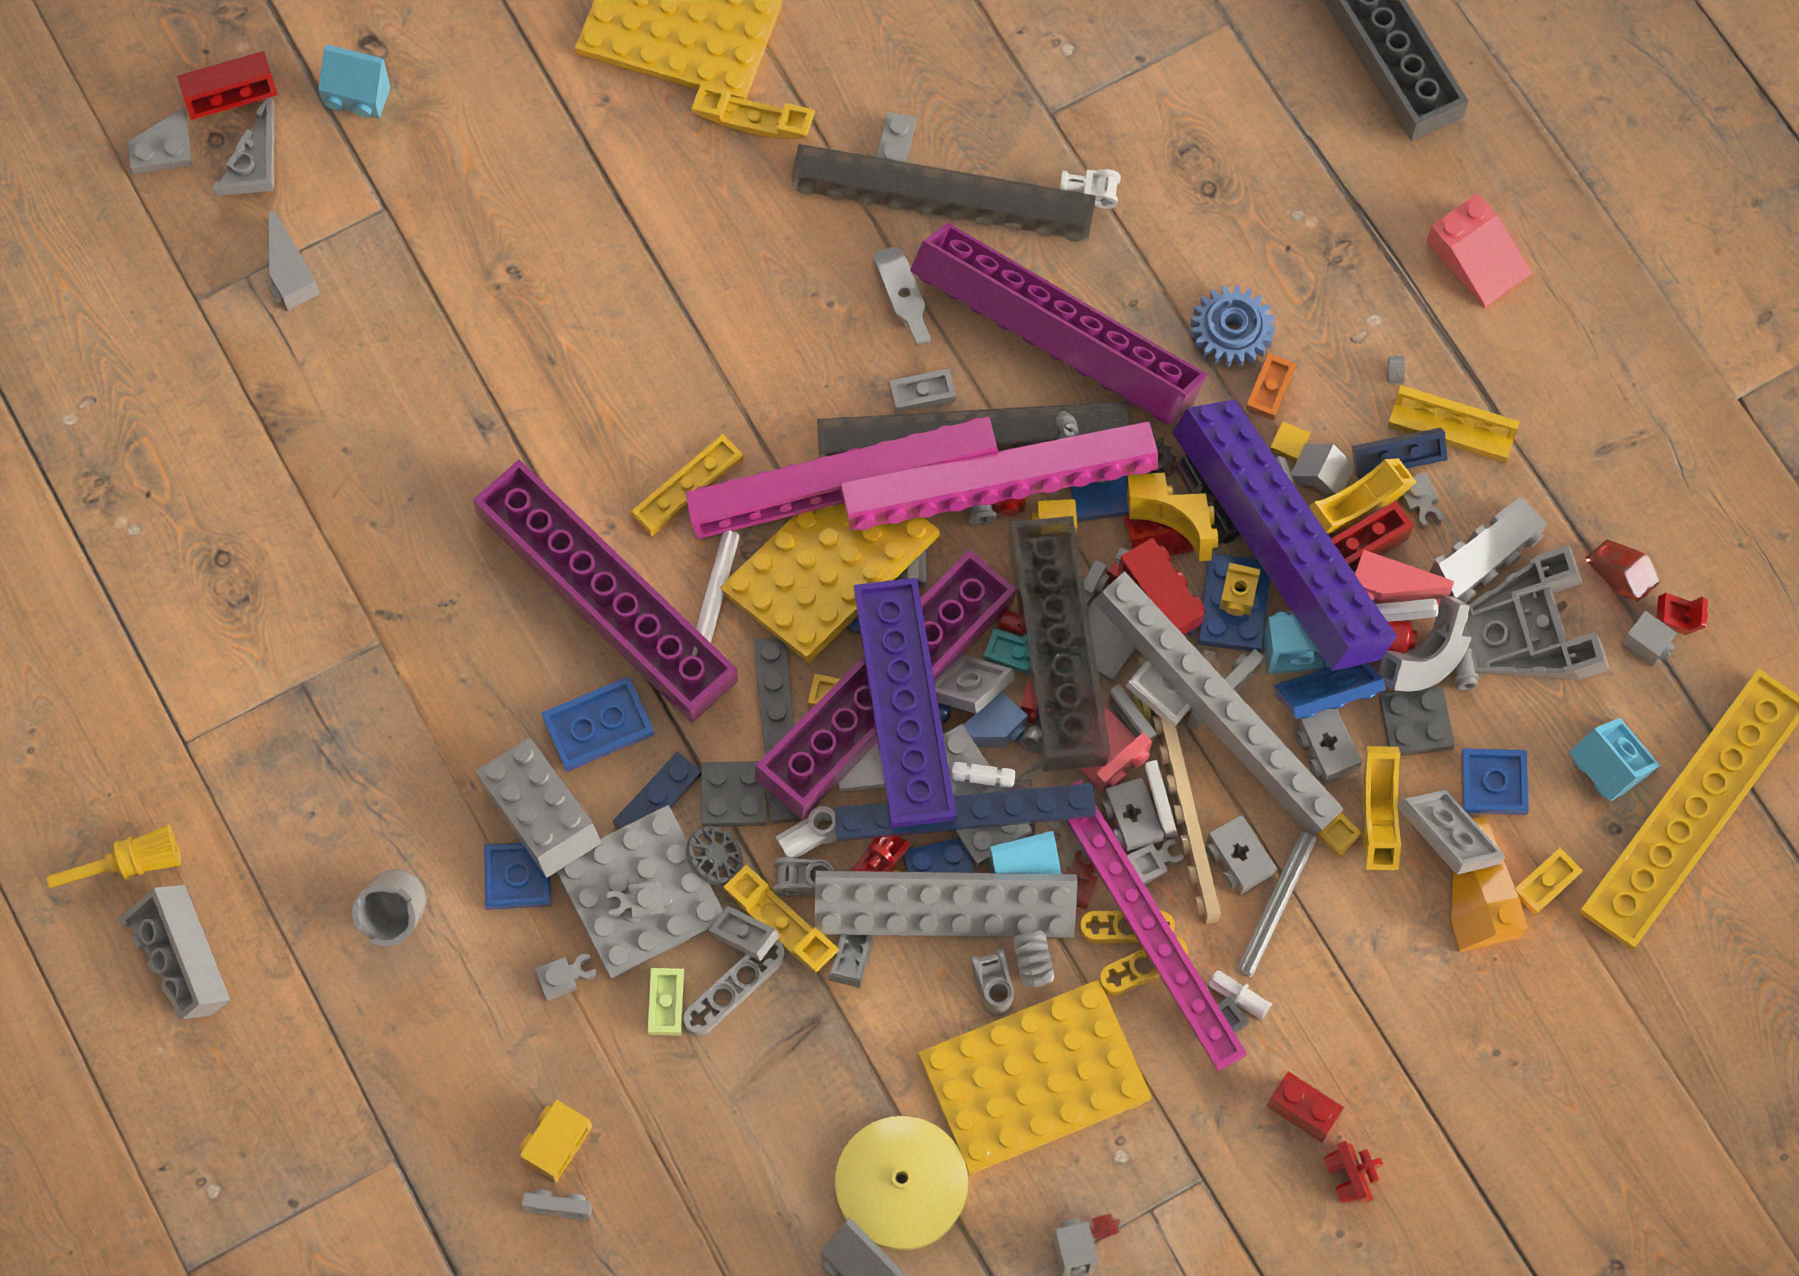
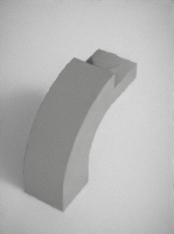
M1442 595L1438 616L1428 638L1420 646L1407 653L1387 650L1383 655L1378 674L1384 679V684L1396 691L1412 692L1431 687L1448 676L1462 660L1472 638L1463 632L1468 619L1470 605L1453 596Z

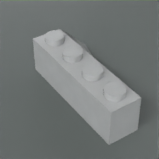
M1521 496L1497 513L1490 520L1489 524L1491 526L1489 528L1481 525L1468 538L1467 544L1461 540L1451 548L1452 551L1446 557L1441 555L1434 560L1430 573L1455 581L1449 596L1468 603L1475 596V589L1481 584L1485 587L1488 586L1499 575L1497 572L1504 565L1508 568L1511 567L1522 556L1520 552L1528 546L1532 549L1544 538L1542 532L1547 522Z
M185 885L153 888L119 918L123 926L130 927L134 933L132 940L137 949H144L150 960L147 965L152 973H157L162 978V989L181 1019L212 1016L230 1001L227 989Z

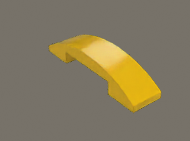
M700 84L692 106L693 113L717 124L749 134L780 139L806 138L815 113L814 109L788 103L785 104L784 108L732 97L727 89Z
M747 865L723 886L724 890L750 917L775 928L780 935L777 940L781 942L784 949L815 973L839 950L816 927L813 929L770 890L769 885Z

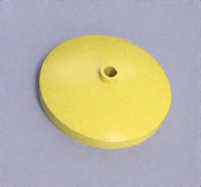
M908 1116L884 1118L861 1129L852 1137L842 1151L835 1174L836 1198L845 1220L850 1217L877 1246L891 1250L921 1248L944 1236L960 1217L968 1191L966 1164L955 1142L948 1134L934 1124ZM899 1175H905L908 1181L905 1184H899L895 1179H898Z

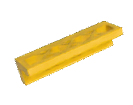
M1400 385L1387 427L1409 434L1441 427L1445 431L1446 445L1506 463L1520 421Z

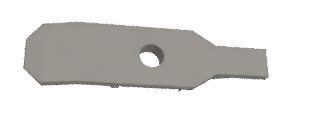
M891 247L878 251L873 257V261L879 271L896 316L901 319L904 328L909 327L916 346L930 342L931 338L923 320L926 308L902 249ZM903 293H906V294L909 295L908 297H905V298L900 297V295L903 294Z

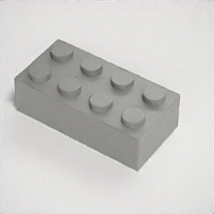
M530 737L475 771L485 793L546 878L601 844L593 822Z

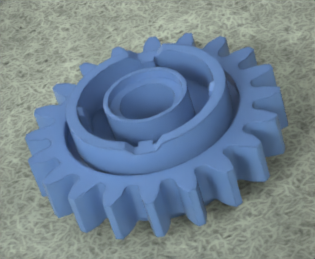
M1226 285L1223 286L1221 295L1212 289L1210 299L1202 296L1201 306L1194 307L1193 314L1195 316L1191 317L1190 326L1194 327L1191 331V338H1198L1195 345L1196 349L1206 347L1203 357L1207 358L1214 354V364L1216 365L1221 359H1225L1227 368L1231 366L1232 360H1236L1240 368L1243 367L1244 358H1247L1252 364L1255 363L1256 354L1262 357L1265 355V347H1271L1273 340L1271 336L1275 334L1276 327L1272 326L1275 315H1267L1270 311V304L1260 306L1262 296L1259 295L1252 299V289L1250 288L1245 294H1241L1239 285H1236L1233 293L1229 292ZM1233 323L1238 325L1239 329L1233 330L1226 325Z

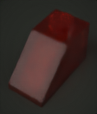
M1605 540L1585 557L1587 563L1618 594L1637 602L1646 597L1660 583L1646 553L1612 540Z

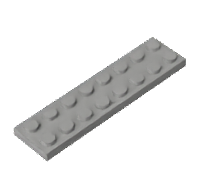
M815 871L814 928L816 927L822 934L1015 937L1022 935L1024 932L1042 931L1046 937L1074 938L1077 874Z

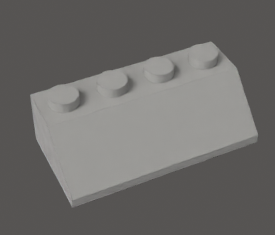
M850 1217L821 1251V1259L824 1261L821 1263V1266L830 1276H906Z

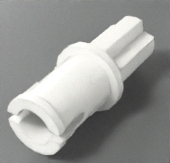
M1216 971L1209 981L1208 985L1210 988L1226 998L1230 997L1235 1005L1240 1006L1259 1018L1260 1021L1263 1020L1272 1006L1271 1002L1264 1000L1249 990L1248 984L1243 986L1222 971Z

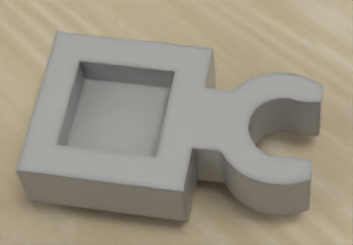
M1427 472L1413 476L1417 483L1401 496L1408 513L1418 512L1417 523L1422 530H1425L1428 525L1425 519L1426 516H1432L1437 525L1441 524L1443 515L1437 507L1433 506V504L1438 502L1439 498Z
M1097 560L1094 561L1081 586V591L1072 604L1073 612L1082 616L1097 591H1104L1110 579V576L1107 575V565Z
M1174 839L1167 840L1160 847L1159 851L1156 850L1152 843L1127 855L1144 885L1166 875L1168 872L1166 866L1174 867L1184 858L1183 854L1176 857L1169 855L1168 849L1172 848L1176 843Z
M661 881L628 885L629 894L627 895L619 891L606 893L607 899L616 898L621 903L618 909L608 910L611 917L621 916L626 910H631L632 919L665 915Z
M589 954L578 956L571 965H568L566 957L535 969L547 1001L578 990L575 983L576 980L590 981L597 976L595 969L588 972L581 970V966L584 963L591 961Z

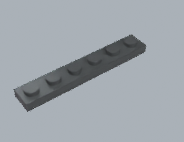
M778 638L754 640L765 755L794 727L786 644ZM768 791L771 824L803 821Z

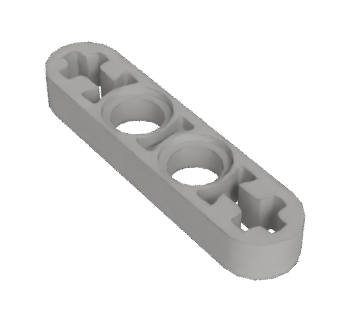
M776 940L769 949L770 951L774 948L777 949V959H766L762 963V968L765 969L764 972H761L758 965L751 961L754 957L746 954L699 997L684 1014V1024L688 1033L697 1037L708 1034L769 978L784 962L785 952L781 942ZM744 968L752 969L756 974L754 981L750 984L739 982L737 974L740 970ZM720 990L728 991L732 995L731 1002L726 1006H718L713 1001L716 992ZM708 1002L710 1008L717 1015L714 1017L710 1011L704 1018L705 1025L703 1027L699 1024L693 1027L692 1015L702 1016L707 1011V1007L703 1004Z

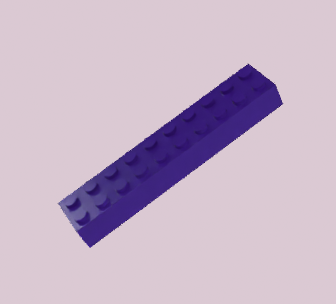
M1234 399L1188 407L1173 430V435L1330 669L1335 671L1381 660L1397 635L1237 401Z

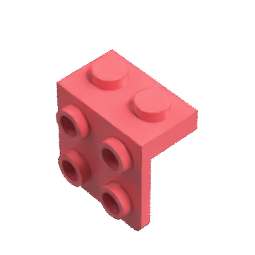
M1103 709L1063 743L1062 752L1103 794L1107 788L1122 783L1127 777L1126 773L1134 766L1138 768L1148 760L1152 741L1144 733L1136 738L1110 710Z

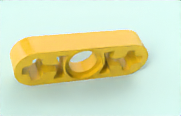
M1091 911L1085 914L1081 920L1080 934L1089 943H1139L1134 933L1124 935L1119 931L1118 923L1125 919L1121 911ZM1161 911L1170 928L1174 931L1175 922L1173 917L1169 913ZM1109 919L1114 920L1112 925L1113 935H1108L1109 928L1099 929L1098 934H1092V930L1086 928V926H1090L1092 920H1096L1098 926H1108Z
M1176 937L1188 955L1186 943L1181 938ZM1143 949L1107 965L1102 970L1100 982L1106 994L1119 996L1160 977L1154 966L1153 970L1148 974H1140L1136 971L1134 963L1138 959L1146 958L1149 960ZM1128 965L1129 973L1134 979L1133 981H1130V976L1127 975L1120 980V986L1118 987L1114 983H1107L1110 976L1109 973H1113L1116 977L1126 972L1124 966Z

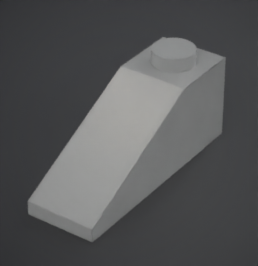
M272 210L268 212L269 275L273 284L269 287V290L276 303L282 301L287 311L320 295L315 278L276 212Z

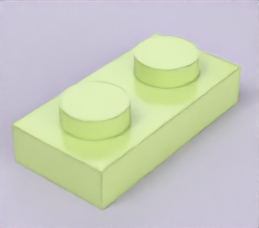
M651 968L648 1035L681 1036L684 969Z

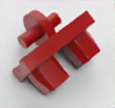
M900 836L874 838L850 871L891 872L910 848L911 843Z
M1347 1141L1338 1143V1149L1325 1156L1324 1161L1330 1174L1334 1175L1347 1170L1350 1181L1335 1186L1340 1202L1343 1204L1356 1201L1367 1203L1374 1200L1364 1174H1367L1370 1184L1380 1181L1376 1169L1384 1165L1382 1159H1371L1368 1149L1358 1152L1362 1164H1360L1352 1143L1348 1144Z

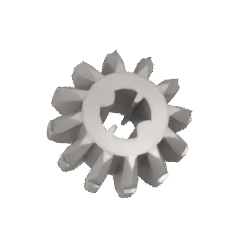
M1029 931L1015 936L1013 943L1022 983L1026 987H1039L1045 983L1052 982L1054 972L1045 934L1042 931Z

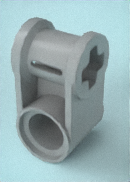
M777 858L774 861V866L777 868V879L772 892L776 895L788 897L798 895L815 896V882L812 881L815 871H833L830 863L821 859Z
M997 949V953L979 958L976 955L970 956L973 974L979 986L985 1009L995 1016L1006 1014L1012 1006L1013 988L1003 949ZM999 991L1004 993L1007 998L1002 1002H995L990 998V995Z

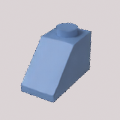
M1001 692L963 726L977 747H1005L1009 742L1013 741L1016 743L1021 739L1023 733L1027 730L1028 715Z

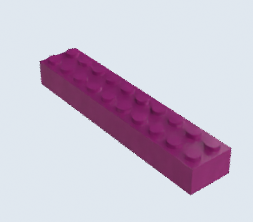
M946 223L923 240L910 269L924 283L933 284L943 290L948 297L962 301L970 306L971 310L975 313L985 315L996 321L999 327L1013 331L1021 336L1026 343L1036 345L1047 351L1053 359L1064 361L1074 367L1077 373L1098 381L1104 389L1120 394L1130 404L1142 407L1161 422L1172 425L1179 419L1185 410L1194 404L1208 375L949 223Z
M520 459L473 499L476 514L691 723L738 682L737 668ZM694 646L698 649L696 657L692 656Z
M970 549L920 598L934 680L964 655L1004 614L1005 610L1009 609L1014 603L1017 589ZM864 656L755 766V780L801 820L877 744Z

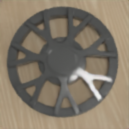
M713 826L700 828L692 834L687 842L686 856L690 867L698 877L708 883L715 885L726 884L742 868V851L737 841L721 828ZM703 834L709 844L706 845L698 836ZM715 835L721 837V843L715 842ZM726 845H730L733 850L732 853L727 852ZM693 848L701 849V856H694ZM728 859L735 862V868L727 863ZM703 863L708 868H711L708 874L701 869ZM720 867L724 870L726 876L724 878L719 876L718 869Z

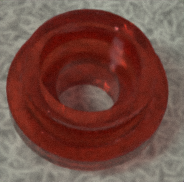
M1110 1213L1092 1218L1093 1224L1089 1225L1093 1238L1100 1239L1120 1233L1118 1225L1121 1222L1119 1218L1113 1219Z

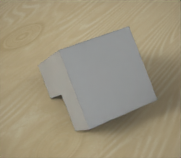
M1305 444L1291 475L1300 487H1315L1325 498H1328L1345 489L1355 465L1334 444Z

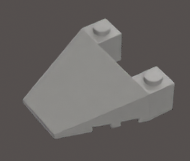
M1569 545L1537 555L1516 574L1513 572L1505 578L1506 581L1491 592L1488 590L1469 604L1468 619L1463 632L1472 637L1468 648L1472 650L1475 673L1581 680L1610 670L1602 641L1596 632L1568 640L1553 593L1583 584L1575 555Z

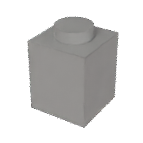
M1645 611L1628 632L1621 645L1653 667L1659 658L1665 661L1673 651L1675 645L1671 642L1677 632Z

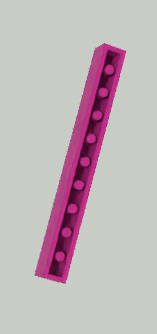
M990 417L973 418L965 423L942 426L937 430L921 434L913 433L905 438L882 441L873 446L861 449L854 448L833 456H821L813 461L790 464L785 468L773 471H761L753 476L730 479L725 483L709 487H698L693 491L685 492L691 524L697 539L724 533L727 530L733 531L844 503L841 486L843 482L998 452Z
M1148 421L841 483L850 531L857 529L867 530L877 525L897 524L907 519L927 518L937 513L962 511L967 507L982 504L992 505L997 501L1012 498L1022 499L1032 494L1052 493L1062 488L1082 487L1092 482L1111 481L1132 474H1146L1151 470L1158 469V450L1150 422Z

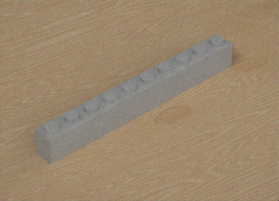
M1123 572L1093 601L1305 832L1312 835L1317 834L1344 809L1126 572Z

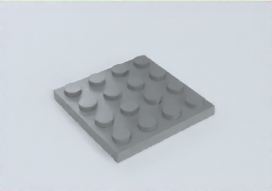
M669 805L601 838L600 845L557 871L611 980L708 931L721 913L724 912L710 884L698 877L690 867L686 856L688 841ZM661 881L665 915L632 919L631 910H626L621 916H609L608 910L618 909L621 903L616 898L607 899L606 893L619 891L627 895L629 894L628 885Z

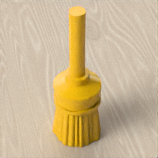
M167 824L135 839L133 836H129L122 841L116 840L113 843L112 853L105 854L104 859L47 876V882L50 888H54L106 871H110L111 874L118 872L127 880L135 875H144L146 871L181 866L178 844L171 826Z

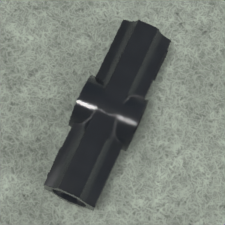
M1188 455L1175 464V468L1190 494L1206 493V495L1214 496ZM1218 500L1207 501L1208 506H1213L1214 525H1211V528L1217 529L1218 543L1227 544L1241 535Z

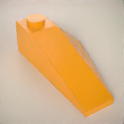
M1486 816L1473 818L1475 823L1498 847ZM1504 860L1499 865L1458 875L1453 871L1450 923L1459 952L1522 938L1528 926L1518 894Z

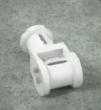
M1109 169L1087 170L1086 176L1068 174L1067 171L1062 170L1059 197L1064 198L1065 195L1083 197V204H1092L1103 209L1114 208L1118 204L1116 189L1117 184L1121 181V176L1118 172Z

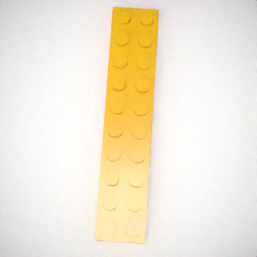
M1758 668L1579 913L1633 951L1798 725L1799 696Z

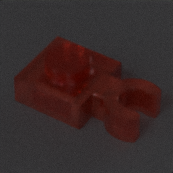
M1078 850L1073 860L1074 869L1067 867L1065 874H1077L1076 907L1087 910L1098 877L1091 875L1095 872V868L1092 863L1084 864L1081 861L1083 851Z

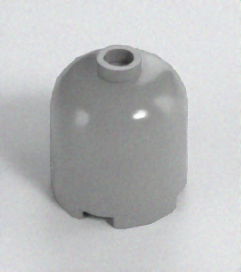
M386 870L377 875L361 891L353 903L352 918L355 928L357 930L360 929L364 935L369 937V942L384 947L400 944L402 940L410 936L425 912L427 897L424 886L417 877L404 870Z

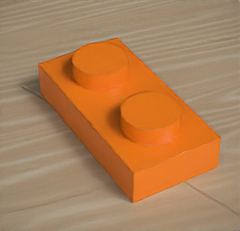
M1268 353L1245 410L1275 420L1297 363Z

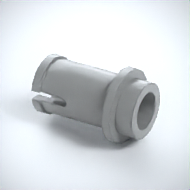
M1470 648L1464 654V660H1461L1455 667L1456 677L1454 678V683L1458 685L1460 690L1476 688L1477 682L1480 679L1479 675L1475 673L1472 650Z

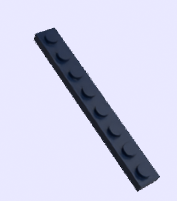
M1093 783L953 796L957 815L956 820L891 828L887 802L834 807L837 842L1096 817Z

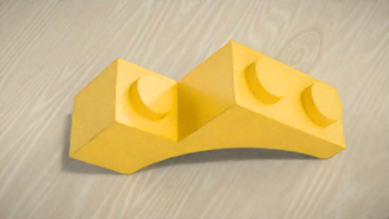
M1399 458L1385 459L1375 469L1348 488L1326 499L1314 501L1309 508L1327 534L1343 532L1364 520L1377 507H1386L1397 501L1417 482Z
M1165 473L1127 475L1126 498L1129 519L1155 521L1175 529L1192 544L1199 561H1212V548L1218 547L1217 529L1211 528V525H1214L1213 506H1208L1206 493L1173 495L1172 485L1167 486Z
M1366 747L1361 797L1365 819L1362 849L1366 870H1399L1401 852L1397 807L1399 747Z

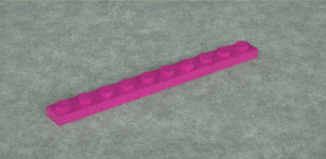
M1080 779V780H1078L1077 782H1075V783H1073V784H1071V785L1083 784V783H1082V781H1081V779ZM1095 804L1096 817L1066 820L1208 1058L1216 1071L1219 1072L1246 1057L1247 1053Z

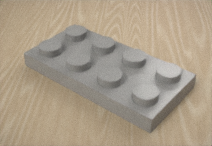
M962 724L943 735L953 796L1006 791L1004 787H1000L999 783H995V786L970 783L968 779H965V782L954 781L951 777L954 762L967 763V766H971V764L990 765ZM1029 824L956 830L954 832L975 864L979 866L989 859L991 846L1022 839L1030 834L1032 829Z

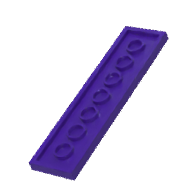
M917 578L854 585L853 592L891 828L954 821L957 815Z

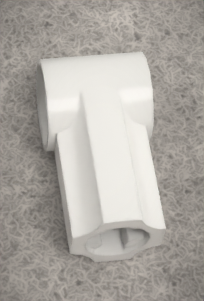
M826 806L817 807L810 813L807 819L777 835L775 838L785 856L798 858L821 844L834 842L837 839L835 812ZM822 821L832 822L828 829H817L818 824Z

